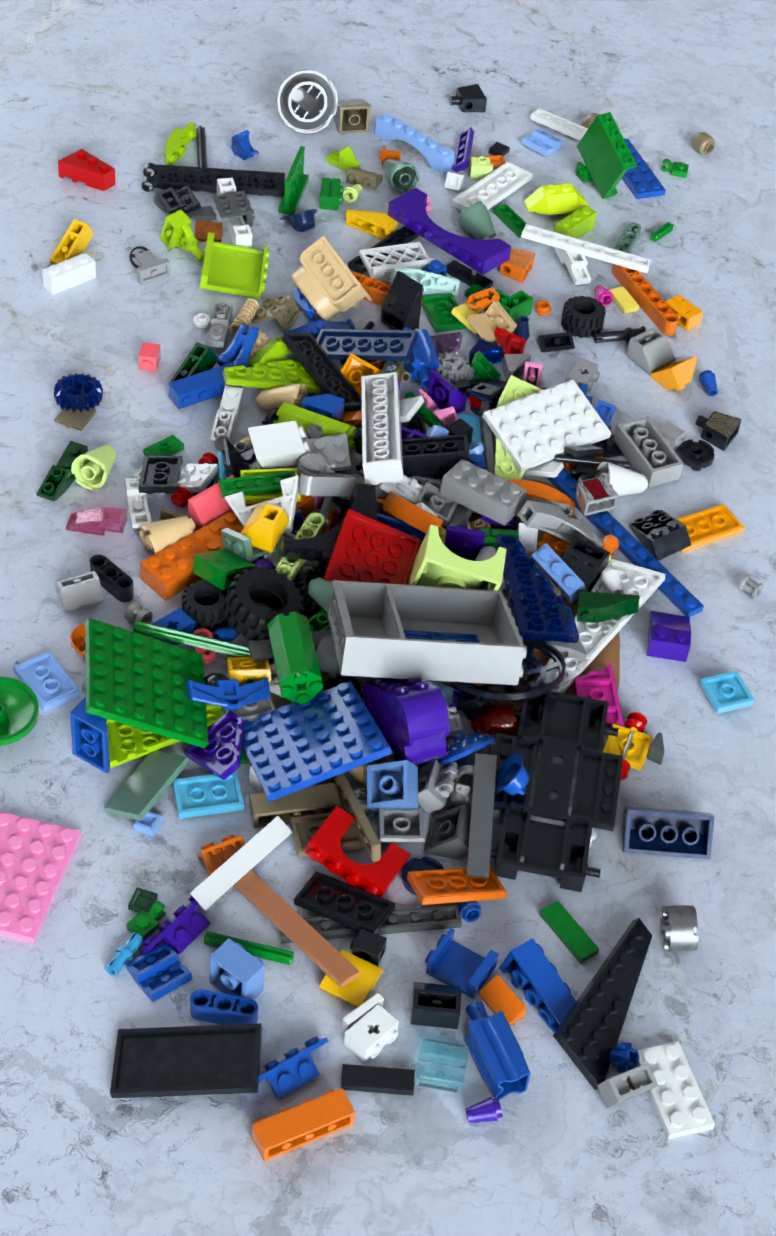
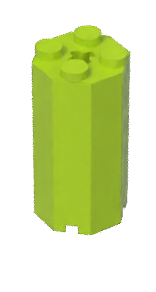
M286 402L280 406L276 413L279 418L278 421L274 420L273 424L296 421L299 427L303 426L306 437L308 428L311 425H319L323 430L322 437L347 434L349 451H353L355 447L353 439L357 428Z

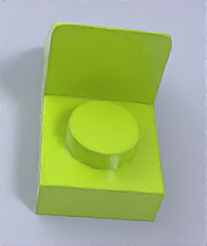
M349 146L340 152L335 150L326 156L327 163L347 172L348 168H360V164Z

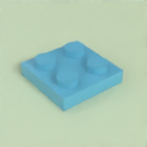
M737 671L700 680L699 685L717 714L754 704L755 699Z

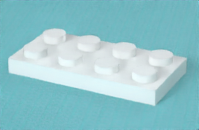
M679 1041L637 1050L640 1057L637 1066L649 1063L659 1085L648 1092L667 1138L672 1139L713 1129L715 1123Z

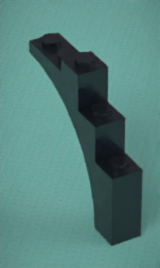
M356 483L351 494L350 510L378 521L375 485ZM343 521L330 531L312 538L283 539L279 548V557L306 559L307 561L315 560L318 561L319 568L327 569Z

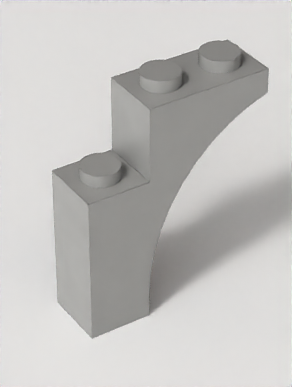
M527 500L517 514L527 527L553 534L569 544L578 537L600 548L604 545L584 520L568 518L558 505Z

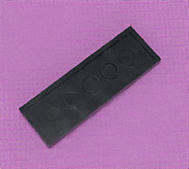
M289 333L283 335L282 340L286 347L294 354L324 394L329 393L345 399L344 411L362 410V397L311 333Z

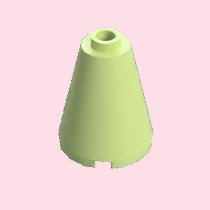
M103 445L78 456L73 461L71 467L72 474L74 473L77 478L76 482L89 490L102 487L116 459V451L109 445Z

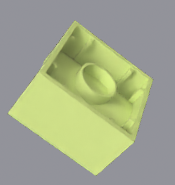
M431 524L414 559L406 585L498 591L502 584L507 549L499 547L496 554L488 560H467L452 553L441 541L438 526Z

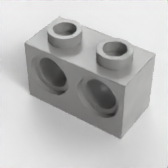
M649 1063L611 1077L597 1085L607 1108L647 1093L659 1086Z

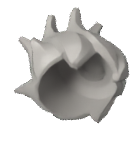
M319 452L307 453L300 457L297 471L299 476L301 473L335 474V471H332L335 464L330 463Z

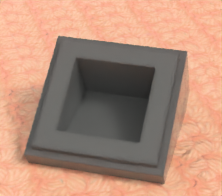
M659 732L649 746L647 759L661 765L664 756V743L662 733Z

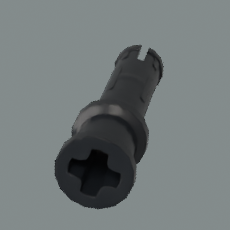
M641 326L636 329L628 327L622 331L594 332V336H596L594 337V342L626 341L629 343L631 338L645 332L646 328Z

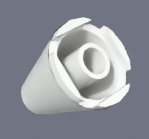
M605 461L601 462L597 467V470L600 471L595 478H603L618 493V497L643 493L648 486V481L643 474Z

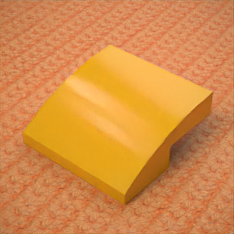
M342 949L340 953L359 970V977L343 988H340L326 974L319 988L338 999L359 1007L366 1002L371 990H374L384 970Z

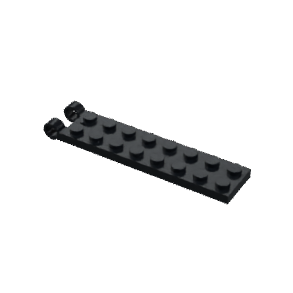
M146 163L143 169L145 177L142 179V189L146 192H151L154 188L166 190L172 187V189L179 190L188 185L191 191L215 193L217 192V179L233 178L236 191H244L246 195L284 196L285 173L156 165L153 163ZM146 169H152L153 172H148ZM149 182V183H151L152 185H151V186H147V185H145L144 183Z

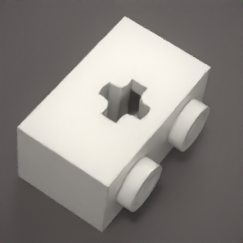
M378 1004L345 1032L344 1046L365 1063L370 1058H375L383 1046L387 1043L391 1044L397 1038L399 1021Z

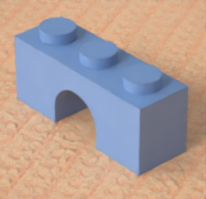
M547 543L531 555L535 566L546 577L549 576L555 582L560 592L571 604L579 598L580 591H586L582 580Z

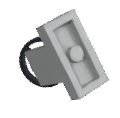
M143 246L135 247L130 252L129 259L131 264L137 268V282L140 285L170 276V261L167 258L158 260L150 250ZM136 249L145 250L144 252L141 251L138 254H132L133 251ZM132 257L136 258L142 266H137L133 262Z

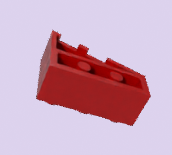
M83 149L77 150L58 161L59 178H64L65 176L71 178L72 182L77 183L81 181L86 183V186L102 191L116 185L115 168Z

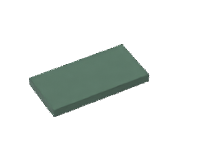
M157 750L149 753L105 805L106 813L141 821L189 763L187 757Z

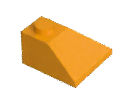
M350 353L341 372L362 397L361 376L381 374L382 370Z
M694 356L674 362L651 373L650 376L667 390L675 389V391L684 389L685 384L692 380L697 357Z

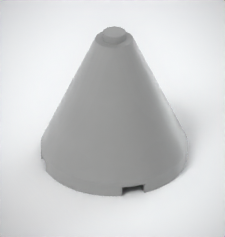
M300 70L292 73L282 82L277 93V110L283 122L291 129L300 133L318 132L324 129L336 114L338 107L337 92L333 83L320 72Z

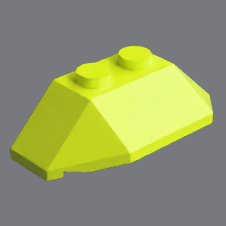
M567 183L541 186L524 200V205L529 213L535 212L545 215L573 213L584 205L588 206L584 195L572 184Z

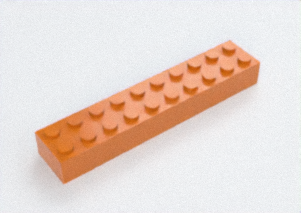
M300 494L301 501L296 503L293 526L314 510V497ZM233 510L140 562L141 580L165 601L184 591L186 587H189V584H195L196 581L202 580L201 577L192 573L194 554L224 549L221 542V530L229 528L241 533L244 528Z

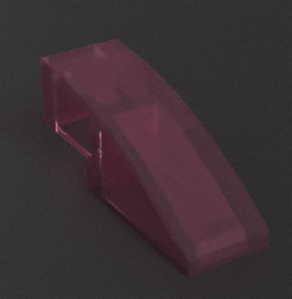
M102 507L73 513L69 517L66 530L104 536L105 531L123 533L127 522V509Z

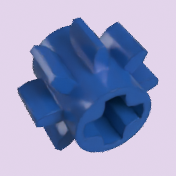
M631 1043L614 1045L615 1048L610 1052L612 1066L618 1067L617 1071L621 1073L634 1069L640 1059L637 1049L631 1048Z

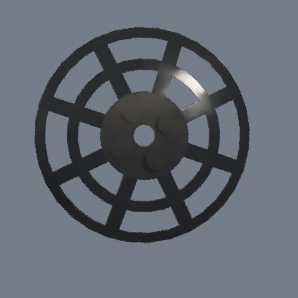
M519 633L523 638V645L527 646L526 658L522 660L523 676L519 677L518 685L483 683L484 685L479 687L468 682L450 683L460 690L479 697L498 700L527 699L540 696L556 688L565 676L566 663L562 654L554 646L536 637ZM537 649L547 654L554 660V663L543 666L530 655ZM524 662H529L536 669L528 670ZM558 668L559 676L551 683H544L546 672ZM540 674L537 683L527 681L528 676ZM520 686L530 687L521 691H515L513 689ZM496 688L505 692L490 691L489 689Z

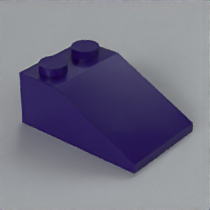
M651 611L647 656L686 662L691 646L690 617Z

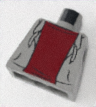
M582 475L578 479L575 497L583 516L616 509L618 493L603 478L589 479L587 475Z

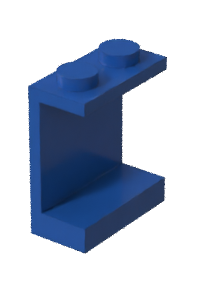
M450 928L446 935L442 934L439 938L435 951L431 950L425 960V963H427L426 974L446 985L460 986L461 993L475 999L496 968L499 953L490 950L487 956L483 957L453 941L455 930Z

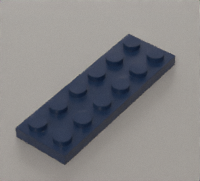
M321 329L316 341L331 359L347 360L350 353L362 360L408 361L418 333L416 330Z

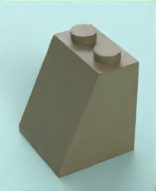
M363 99L338 100L337 111L333 116L338 133L369 132L371 105Z

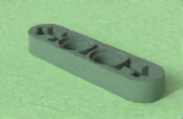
M629 223L614 249L630 254L640 236L641 225Z

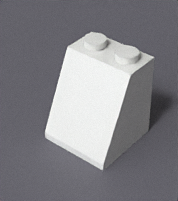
M296 421L248 428L257 461L263 469L292 468L298 465L302 455L311 452L308 442L304 440V437H306L303 426L299 427Z

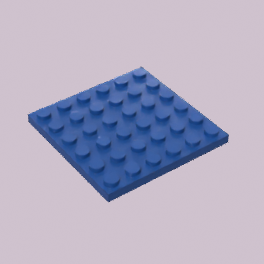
M351 681L343 682L328 690L320 691L306 704L294 702L281 706L270 713H263L252 721H244L242 747L269 802L392 754L390 746Z

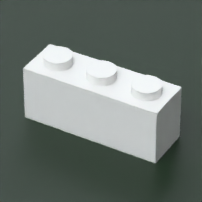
M87 253L45 268L42 270L43 286L54 295L96 278L95 261Z

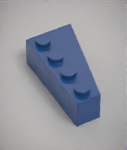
M532 938L511 950L499 969L503 974L506 972L510 974L513 978L511 980L513 986L516 989L521 987L526 995L525 1000L530 1005L539 1008V1016L555 1033L576 1003V1000L572 996L569 986L557 974L556 967L545 957L542 947Z

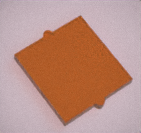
M210 221L196 222V239L207 242L208 232L215 233L214 242H222L223 223Z

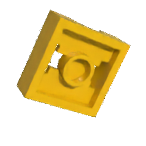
M227 657L228 679L238 680V683L241 684L246 683L248 679L258 682L268 678L270 683L271 668L269 660L252 661L251 657Z

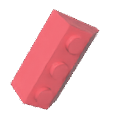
M231 475V476H229V477H227V478H236V477H235L234 475ZM219 482L188 499V519L192 518L195 522V531L232 511L225 498L221 496Z

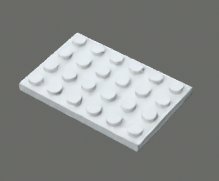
M574 380L486 411L482 416L520 472L556 459V454L566 455L564 453V447L592 445L610 438L612 434Z

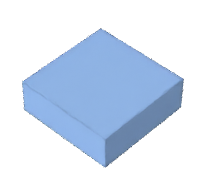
M149 811L141 821L136 820L134 822L133 829L153 837L163 821V816Z

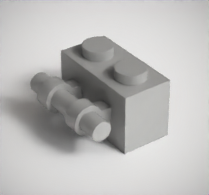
M95 571L56 582V592L59 594L65 611L76 610L80 606L87 604L94 605L104 600L100 580Z
M435 760L420 769L418 775V804L427 813L430 814L445 806L446 799L454 788L453 781L458 775V764L456 762H451L448 767L444 768Z

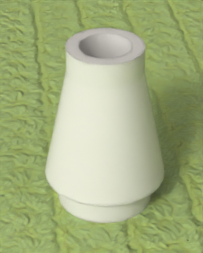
M614 567L603 570L601 580L611 593L622 594L623 589L619 571Z

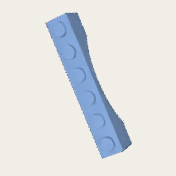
M386 113L376 118L375 135L385 141L398 139L411 144L425 157L431 168L441 174L453 169L455 152L390 114Z

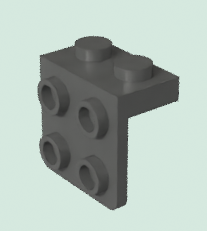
M244 191L220 194L213 197L222 219L242 216L247 225L253 226L255 213Z

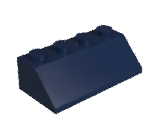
M624 806L622 824L623 852L711 859L714 816L704 812Z

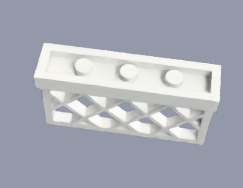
M421 242L359 250V256L370 277L381 282H390V272L394 268H414L425 271L426 266L434 260L429 258ZM418 248L419 252L413 251L411 249ZM399 250H400V251L404 252V254H400V253L395 252V251H399ZM380 253H387V254H389V255H388V257H387V256L382 255V254H380ZM407 254H410V255H413V256H415V257H414V259H413V258L408 257V256H406V255H407ZM365 255H371V256H374V257H373V258H369V257H367V256H365ZM391 257H397L399 258V260L397 261L395 259H392ZM379 258L381 260H384V262H379L376 259Z

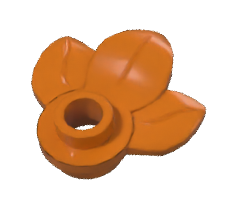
M546 532L543 535L542 541L537 542L539 548L547 543L561 559L570 545L561 538L557 539Z

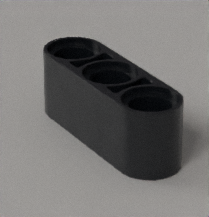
M100 554L92 556L90 558V572H96L101 587L120 602L131 601L134 597L133 579L107 557Z

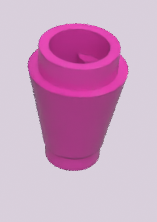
M597 285L594 289L597 301H600L604 306L610 305L613 301V294L602 285Z

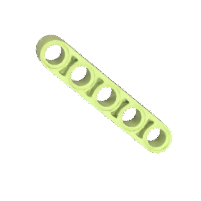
M320 513L309 514L294 539L312 538L321 535L325 521L324 516ZM282 557L275 570L281 575L282 573L285 574L288 580L293 581L298 573L301 572L307 560Z

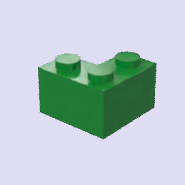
M496 289L500 295L499 303L515 323L518 322L520 316L528 317L531 315L534 298L522 290L509 297L499 289Z

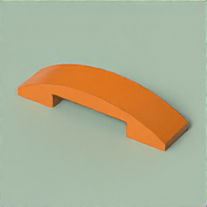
M507 480L526 489V497L570 505L573 508V518L576 504L562 492L534 481Z
M391 491L382 506V509L424 533H427L431 524L438 526L439 530L443 522L439 517L421 509Z

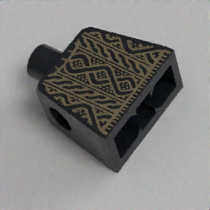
M713 412L709 418L699 415L695 425L703 428L701 433L702 439L725 451L738 434L742 420L723 413Z

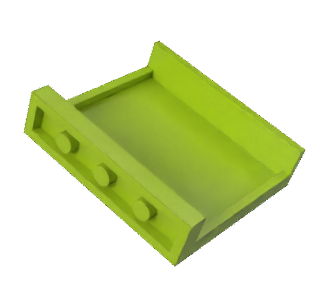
M208 232L200 289L260 299L261 292H265L267 260L270 250H267V243L265 242L264 250L214 242L215 233Z

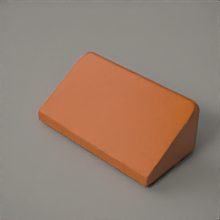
M500 975L491 979L478 992V995L494 1014L499 1011L504 1013L509 1025L525 1017L526 1006Z

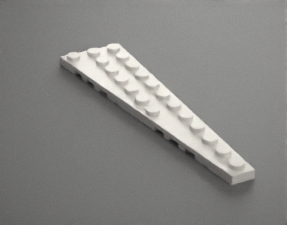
M611 559L606 568L614 567L619 571L623 589L622 594L639 595V608L665 580L664 573ZM600 576L591 592L611 593L602 582ZM577 614L571 626L587 652V659L568 658V652L559 651L566 663L565 676L562 682L551 691L564 693L574 682V679L585 670L634 614L599 623L577 622ZM550 658L547 665L554 663V660ZM558 668L546 672L544 683H551L559 676Z

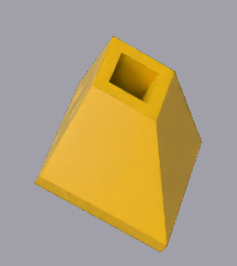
M266 503L254 509L240 534L251 539L252 547L272 553L290 521L284 509Z

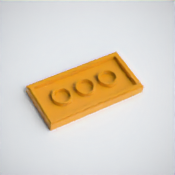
M724 504L678 518V521L686 525L691 541V546L680 552L682 553L742 533L745 527Z

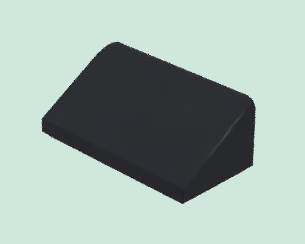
M572 332L539 335L536 339L541 352L575 349Z

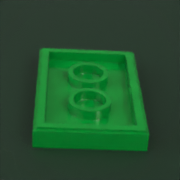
M452 293L422 297V308L435 333L467 329L451 313L453 308L458 306Z

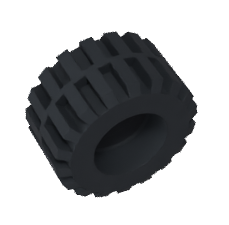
M589 296L569 298L563 307L561 326H563L566 332H572V336L595 337L594 332H601L603 329L606 314L605 306L600 301H597V299Z
M200 580L196 581L195 584L191 583L189 587L184 589V593H182V610L195 621V630L203 628L214 632V630L221 628V626L225 627L227 625L228 619L225 618L223 613V602L228 589L221 590L206 580L202 582Z

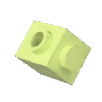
M484 156L471 157L470 179H483L492 173L493 164H490V158Z

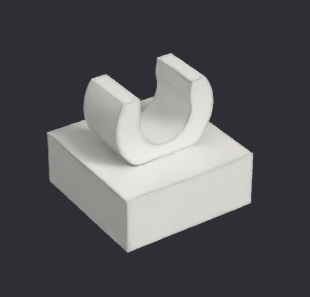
M448 172L444 187L461 191L464 175Z

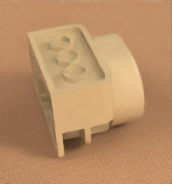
M324 236L302 252L300 256L302 266L291 274V278L319 316L325 319L326 322L339 312H345L353 306L357 308L358 305L356 303L365 296L369 301L372 300Z

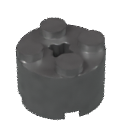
M694 905L662 906L660 928L661 933L665 935V938H663V950L669 952L697 950L698 936H696V928H698Z

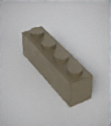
M335 783L309 786L271 802L268 801L264 792L250 794L249 810L254 828L266 827L277 816L285 824H289L291 817L332 812L336 806L340 807L341 805Z

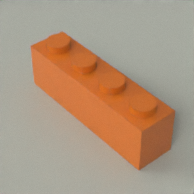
M343 1088L336 1091L330 1090L321 1097L305 1100L299 1106L291 1109L285 1108L269 1118L263 1117L252 1124L251 1137L263 1161H267L354 1125L355 1111Z

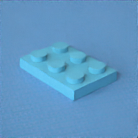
M237 771L233 772L225 780L211 774L175 779L172 782L179 819L244 810Z

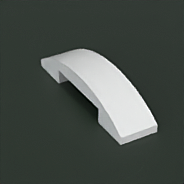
M140 477L125 478L132 528H139L140 525L151 522L146 493H139Z

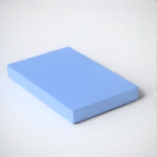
M50 651L13 667V672L19 680L29 686L35 693L38 705L43 712L81 695L80 689Z

